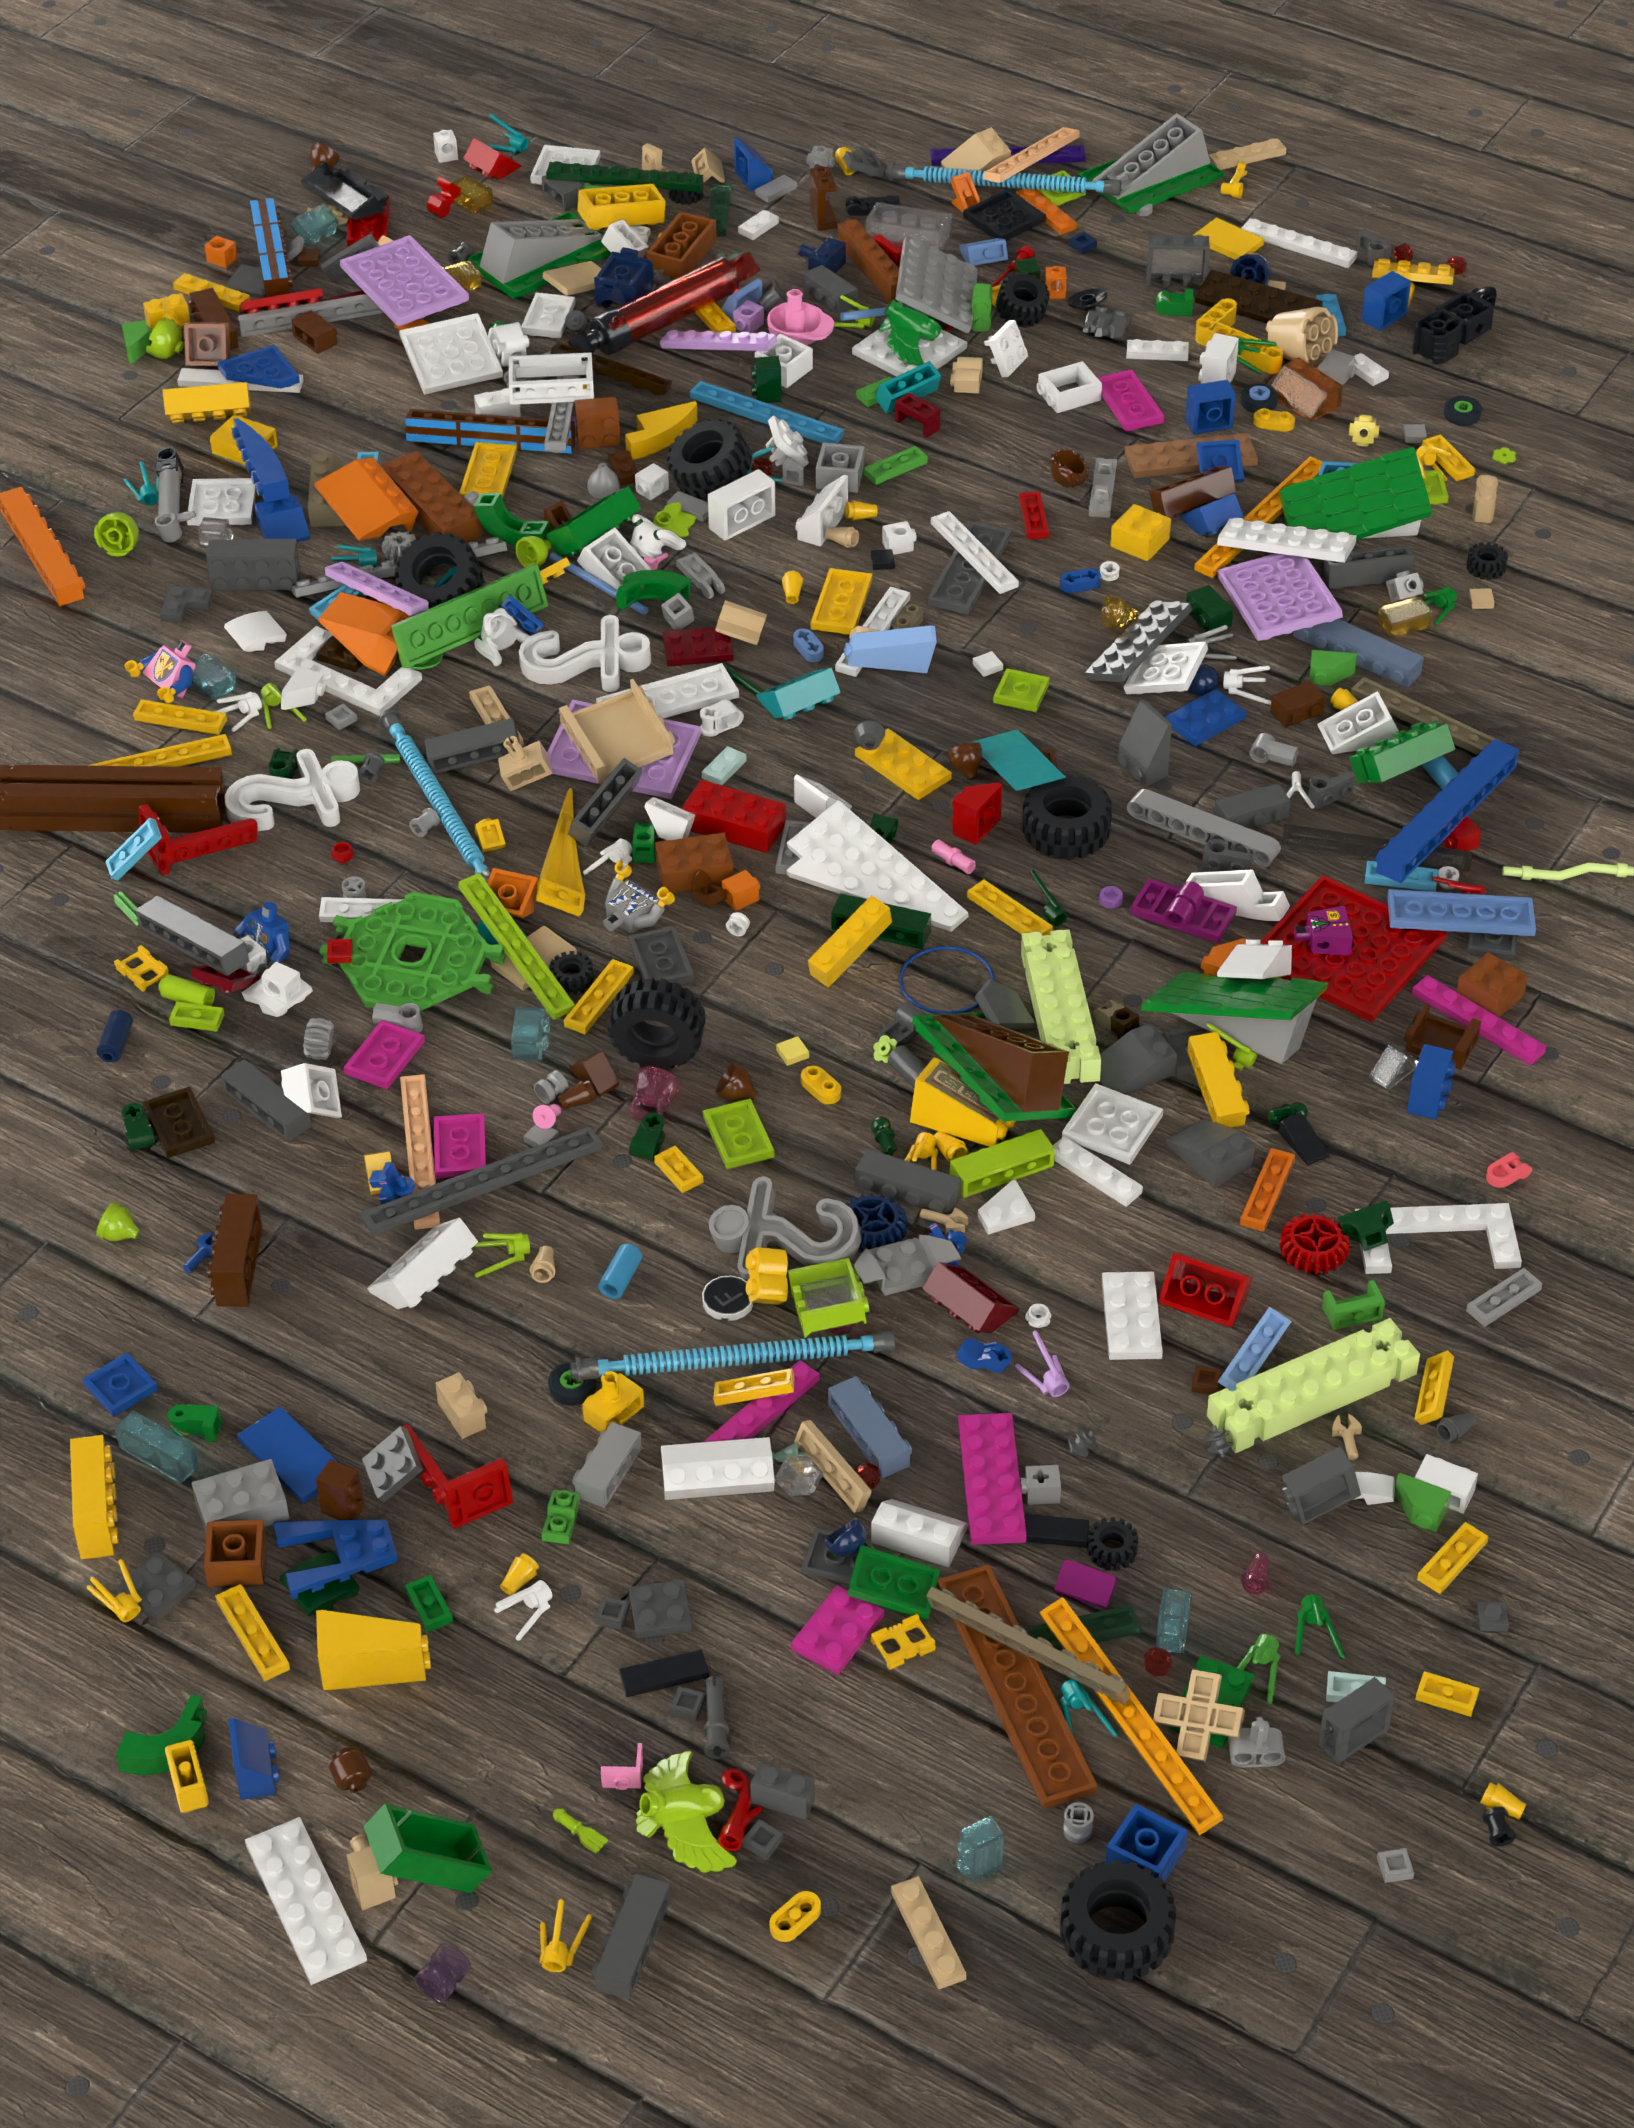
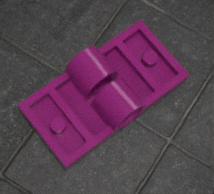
M1148 878L1130 907V915L1215 943H1219L1237 912V906L1204 896L1202 887L1195 882H1184L1181 888L1150 878Z

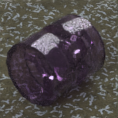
M446 1943L439 1945L429 1958L430 1963L424 1965L414 1978L416 1985L425 1995L440 2003L448 1999L455 1990L456 1983H460L471 1969V1963L460 1950Z

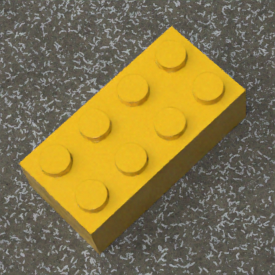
M654 184L579 189L578 213L589 229L600 230L601 228H608L610 224L620 220H624L629 226L664 223L666 201Z
M247 382L163 389L165 415L168 421H172L173 424L184 423L186 419H193V422H202L208 417H214V420H224L226 416L234 414L244 418L247 417V414H252Z
M103 1435L70 1439L73 1528L80 1558L82 1560L113 1556L114 1544L119 1543L117 1527H115V1522H118L117 1508L114 1505V1500H117L116 1486L111 1484L113 1479H116L111 1446L105 1445Z

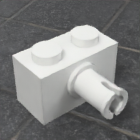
M624 220L610 224L601 240L610 252L620 253L622 247L638 250V257L641 258L644 257L649 248L647 245V234L644 235L645 232L636 234Z

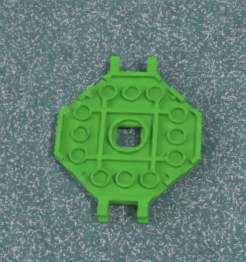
M412 892L405 895L404 900L395 904L389 902L374 909L375 913L364 918L359 916L354 919H347L336 915L333 921V925L338 926L335 931L336 935H345L343 939H352L353 943L352 963L338 964L365 1007L374 1008L376 1003L394 1006L414 1003L422 1011L472 987H476L482 993L491 994L493 984L489 983L491 975L479 974L485 958H489L492 962L503 965L506 958L505 954H502L503 945L487 944L457 899ZM323 944L320 949V954L324 955L322 963L333 964L327 963V945ZM405 945L426 948L422 959L417 962L411 963L399 960Z

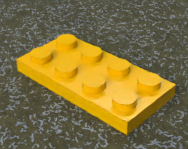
M1385 258L1374 261L1372 277L1381 278L1394 271L1410 281L1453 285L1454 268H1451L1450 265L1439 264L1438 267L1430 266L1431 264L1426 262L1414 265L1410 264V261L1405 260L1393 263Z
M475 442L459 494L464 498L469 492H477L479 495L481 493H501L503 499L517 455V445Z
M830 568L811 620V629L850 635V631L857 627L872 583V574Z
M889 728L885 730V738L878 748L865 750L859 746L855 749V756L917 800H920L952 779V772Z

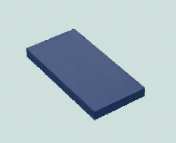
M281 1406L237 1434L238 1441L259 1462L272 1459L280 1483L302 1504L318 1495L316 1478L328 1461L331 1459L338 1462Z

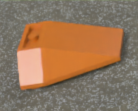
M340 592L319 617L318 621L363 665L385 676L395 664L398 654L391 625L412 616L399 609H394L388 604Z

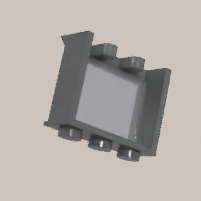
M1180 234L1149 235L1146 287L1151 286V278H1162L1163 286H1169L1171 278H1182V285L1185 287L1190 286L1191 279H1202L1203 284L1208 275L1209 236H1183Z

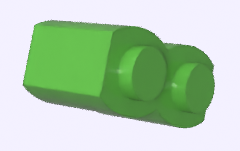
M976 283L973 287L971 304L973 331L988 332L991 327L993 290L990 284Z

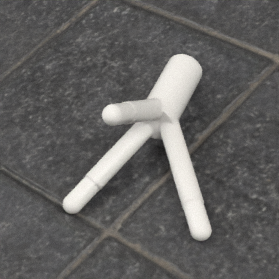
M1298 771L1293 772L1292 787L1288 791L1287 796L1290 798L1294 791H1299L1308 806L1314 809L1313 803L1301 787V773Z

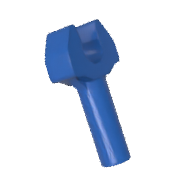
M211 1233L204 1234L197 1239L199 1250L183 1266L187 1273H191L208 1255L212 1256V1245L210 1243L213 1240Z

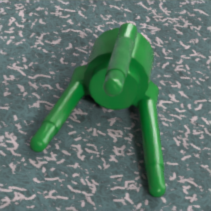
M1236 336V338H1239L1237 361L1261 375V370L1238 357V355H1242L1244 350L1260 353V349L1246 346L1245 343L1277 346V343L1243 339Z
M1450 586L1425 593L1424 598H1432L1403 610L1402 614L1405 615L1434 602L1437 607L1445 608L1434 622V625L1437 626L1449 611L1455 608L1453 603L1457 600V594Z
M1315 1594L1304 1597L1301 1601L1302 1610L1297 1612L1298 1627L1295 1655H1299L1301 1651L1304 1622L1307 1620L1309 1624L1322 1626V1621L1324 1620L1340 1659H1344L1345 1655L1331 1623L1329 1612L1325 1609L1323 1598Z

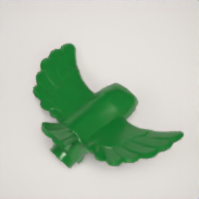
M893 299L884 312L888 317L881 323V327L878 330L884 332L892 328L887 342V346L891 348L892 353L896 354L899 360L905 361L907 364L920 366L923 364V359L919 352V340L934 341L939 336L942 328L934 320L936 318L907 307L902 302H897Z

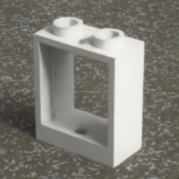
M1082 361L1040 373L1037 391L1056 413L1101 401L1102 383ZM1074 382L1079 385V387L1059 392L1057 387Z

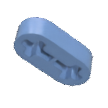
M798 629L794 632L793 644L800 654L809 662L821 661L824 657V646L814 633L808 629Z

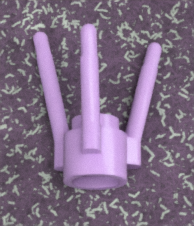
M1034 1330L1032 1332L1050 1370L1044 1374V1381L1042 1383L1019 1363L1015 1367L1039 1387L1043 1395L1050 1393L1052 1397H1059L1068 1391L1070 1384L1064 1375L1058 1357L1053 1355L1051 1359L1038 1332Z

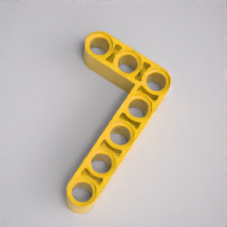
M1233 299L1220 300L1196 321L1195 341L1205 347L1208 340L1211 341L1215 333L1232 337L1237 336L1243 339H1260L1231 327L1236 321L1237 303ZM1245 343L1246 346L1260 349V353L1244 350L1242 355H1238V357L1266 373L1278 374L1282 370L1283 350L1277 346Z

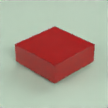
M328 939L327 963H352V939Z

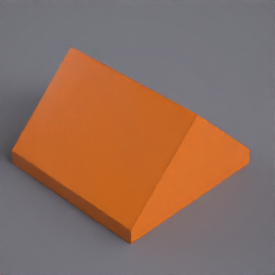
M493 868L487 884L510 916L524 918L534 913L538 877Z

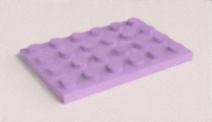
M411 235L340 260V267L397 326L405 325L414 320L469 301V294Z
M1276 553L1217 570L1219 580L1257 641L1268 640L1274 636L1289 634L1303 628H1311L1314 625L1332 622L1343 617L1342 609L1307 557Z
M572 699L569 709L573 713L593 704ZM663 719L666 730H670L675 739L673 744L674 754L640 767L643 772L633 791L672 800L701 735V727ZM560 724L547 752L550 758L552 774L598 784L565 729Z

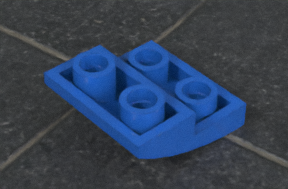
M511 594L500 605L507 614L515 618L524 631L532 635L536 634L544 625L542 621Z

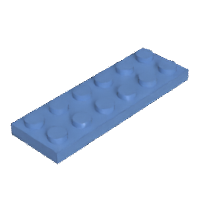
M1388 889L1387 900L1390 928L1535 936L1536 933L1532 898Z

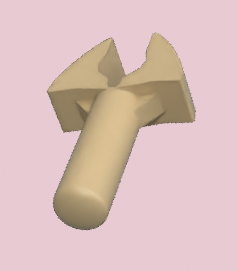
M954 1208L953 1213L948 1215L927 1209L920 1211L921 1219L944 1224L946 1226L945 1234L949 1230L964 1233L965 1225H968V1217L957 1208Z
M1348 1414L1347 1422L1349 1427L1346 1429L1340 1423L1341 1420L1338 1415L1333 1423L1332 1437L1341 1436L1344 1440L1348 1459L1356 1460L1359 1455L1354 1435L1361 1434L1362 1426L1357 1419Z

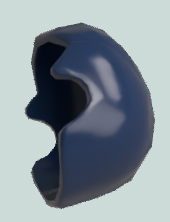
M1200 664L1187 691L1191 694L1203 696L1217 689L1219 674L1214 667Z
M855 1518L827 1536L825 1543L834 1555L840 1557L851 1556L858 1552L860 1545L865 1543L867 1533L859 1519Z

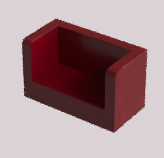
M910 392L895 401L896 422L900 423L908 416L923 423V436L926 438L940 430V408Z

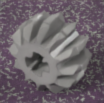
M399 530L398 533L391 532L390 536H385L382 542V552L386 561L394 560V563H396L398 557L403 556L402 551L406 546L409 548L411 546L410 542L416 539L415 535L409 534L408 531L401 533Z
M311 1018L309 1020L303 1044V1052L306 1057L314 1060H326L329 1057L334 1040V1025L331 1021L324 1018Z

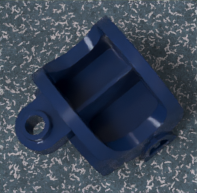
M622 247L620 253L612 251L611 256L598 275L594 277V298L597 306L608 308L615 301L629 314L633 315L661 301L658 297L650 296L654 281L652 261L638 257V250Z

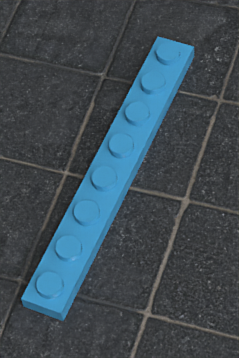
M700 381L690 391L691 399L769 425L768 420L775 416L780 421L784 420L793 432L797 431L802 437L820 443L837 444L844 437V429Z

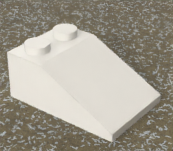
M613 528L586 546L577 560L586 572L615 589L623 585L624 576L636 571L652 570L616 528Z
M1378 691L1317 724L1332 754L1352 752L1366 746L1371 748L1375 746V741L1383 738H1388L1389 740L1393 738L1395 732L1399 731Z
M1246 939L1245 944L1236 945L1218 970L1217 977L1266 979L1290 975L1292 945H1283V940H1268V944H1260V939Z

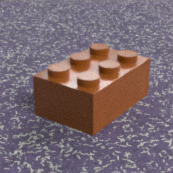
M725 833L655 842L656 865L661 885L666 887L671 893L692 891L693 881L699 870L706 872L712 884L722 887V880L733 876V862Z

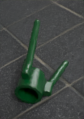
M1031 870L1030 874L1050 903L1043 909L1044 916L1025 905L1023 906L1049 924L1051 923L1054 927L1062 925L1066 921L1068 914L1058 904L1052 893L1048 891L1036 872Z

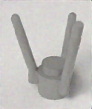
M1224 625L1203 634L1194 635V638L1187 639V643L1206 642L1208 647V643L1231 638L1234 635L1229 633L1206 639V637L1226 630L1228 626ZM1206 653L1204 656V658L1209 659H1237L1236 656Z

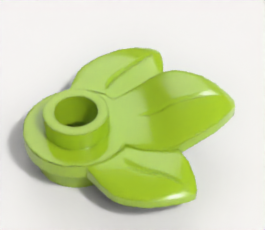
M680 502L666 505L664 510L659 511L654 517V524L663 530L672 531L680 538L689 536L688 528L696 521V516L681 512Z

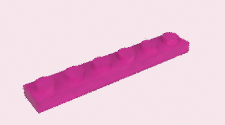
M1429 975L1424 977L1412 989V995L1465 1027H1468L1472 1018L1482 1021L1480 1036L1530 1066L1546 1052L1547 1046Z
M799 1360L791 1367L795 1375L794 1392L753 1399L704 1442L752 1439L820 1381V1373Z

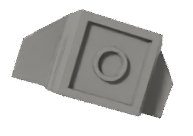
M919 1234V1239L912 1238L872 1249L866 1248L854 1264V1268L863 1284L877 1281L881 1291L886 1296L924 1286L938 1262L949 1263L961 1260V1257L950 1240Z

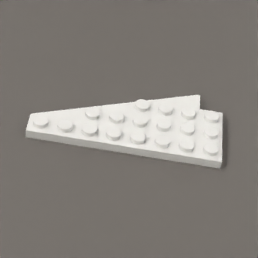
M839 800L787 842V847L800 858L786 870L787 875L793 879L838 894L841 893L868 899L873 895L883 903L931 913V925L950 932L969 917L968 912Z

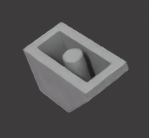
M1332 350L1315 369L1313 388L1345 384L1356 372V366L1354 365L1355 357Z

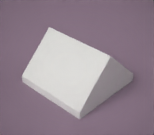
M797 774L794 777V803L815 818L838 800L851 809L852 805L821 783Z

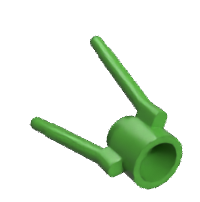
M1261 1634L1237 1668L1243 1670L1252 1657L1254 1658L1252 1660L1253 1664H1267L1271 1662L1267 1703L1271 1705L1273 1703L1277 1664L1281 1656L1277 1653L1279 1648L1278 1640L1269 1634Z

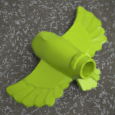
M691 1751L674 1754L668 1759H662L656 1767L650 1769L649 1773L642 1778L646 1783L644 1788L649 1793H643L640 1799V1810L636 1813L637 1832L650 1838L662 1826L664 1836L668 1838L667 1846L673 1850L675 1861L684 1862L690 1868L697 1867L703 1873H707L710 1870L720 1872L724 1868L733 1867L737 1862L736 1857L719 1845L705 1819L721 1811L724 1806V1796L720 1787L709 1784H691L688 1778V1765L693 1755Z

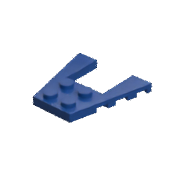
M387 1519L273 1522L278 1548L333 1538L340 1564L287 1573L286 1578L291 1600L298 1598V1593L311 1589L313 1593L324 1589L325 1583L339 1579L340 1583L349 1580L350 1574L364 1570V1573H368L398 1562L397 1552Z

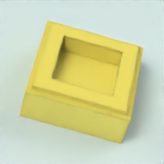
M798 1036L776 1044V1051L787 1066L809 1058V1051Z

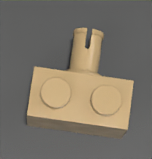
M511 736L513 744L509 738L504 741L503 745L509 754L498 758L501 777L510 791L552 774L549 755L540 741L523 748L515 736Z
M360 1834L352 1838L350 1845L354 1852L347 1854L352 1888L362 1911L396 1898L394 1886L398 1885L397 1877L380 1874L367 1835Z

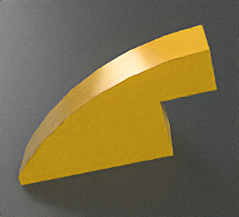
M696 401L637 415V431L625 434L626 451H629L632 459L646 457L670 446L678 435L681 436L686 428L690 429L693 427V424L697 422Z

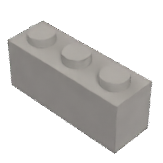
M611 1422L606 1431L603 1430L601 1432L595 1449L588 1452L584 1466L581 1470L578 1469L573 1477L575 1492L580 1493L581 1500L603 1508L607 1506L642 1450L641 1432Z

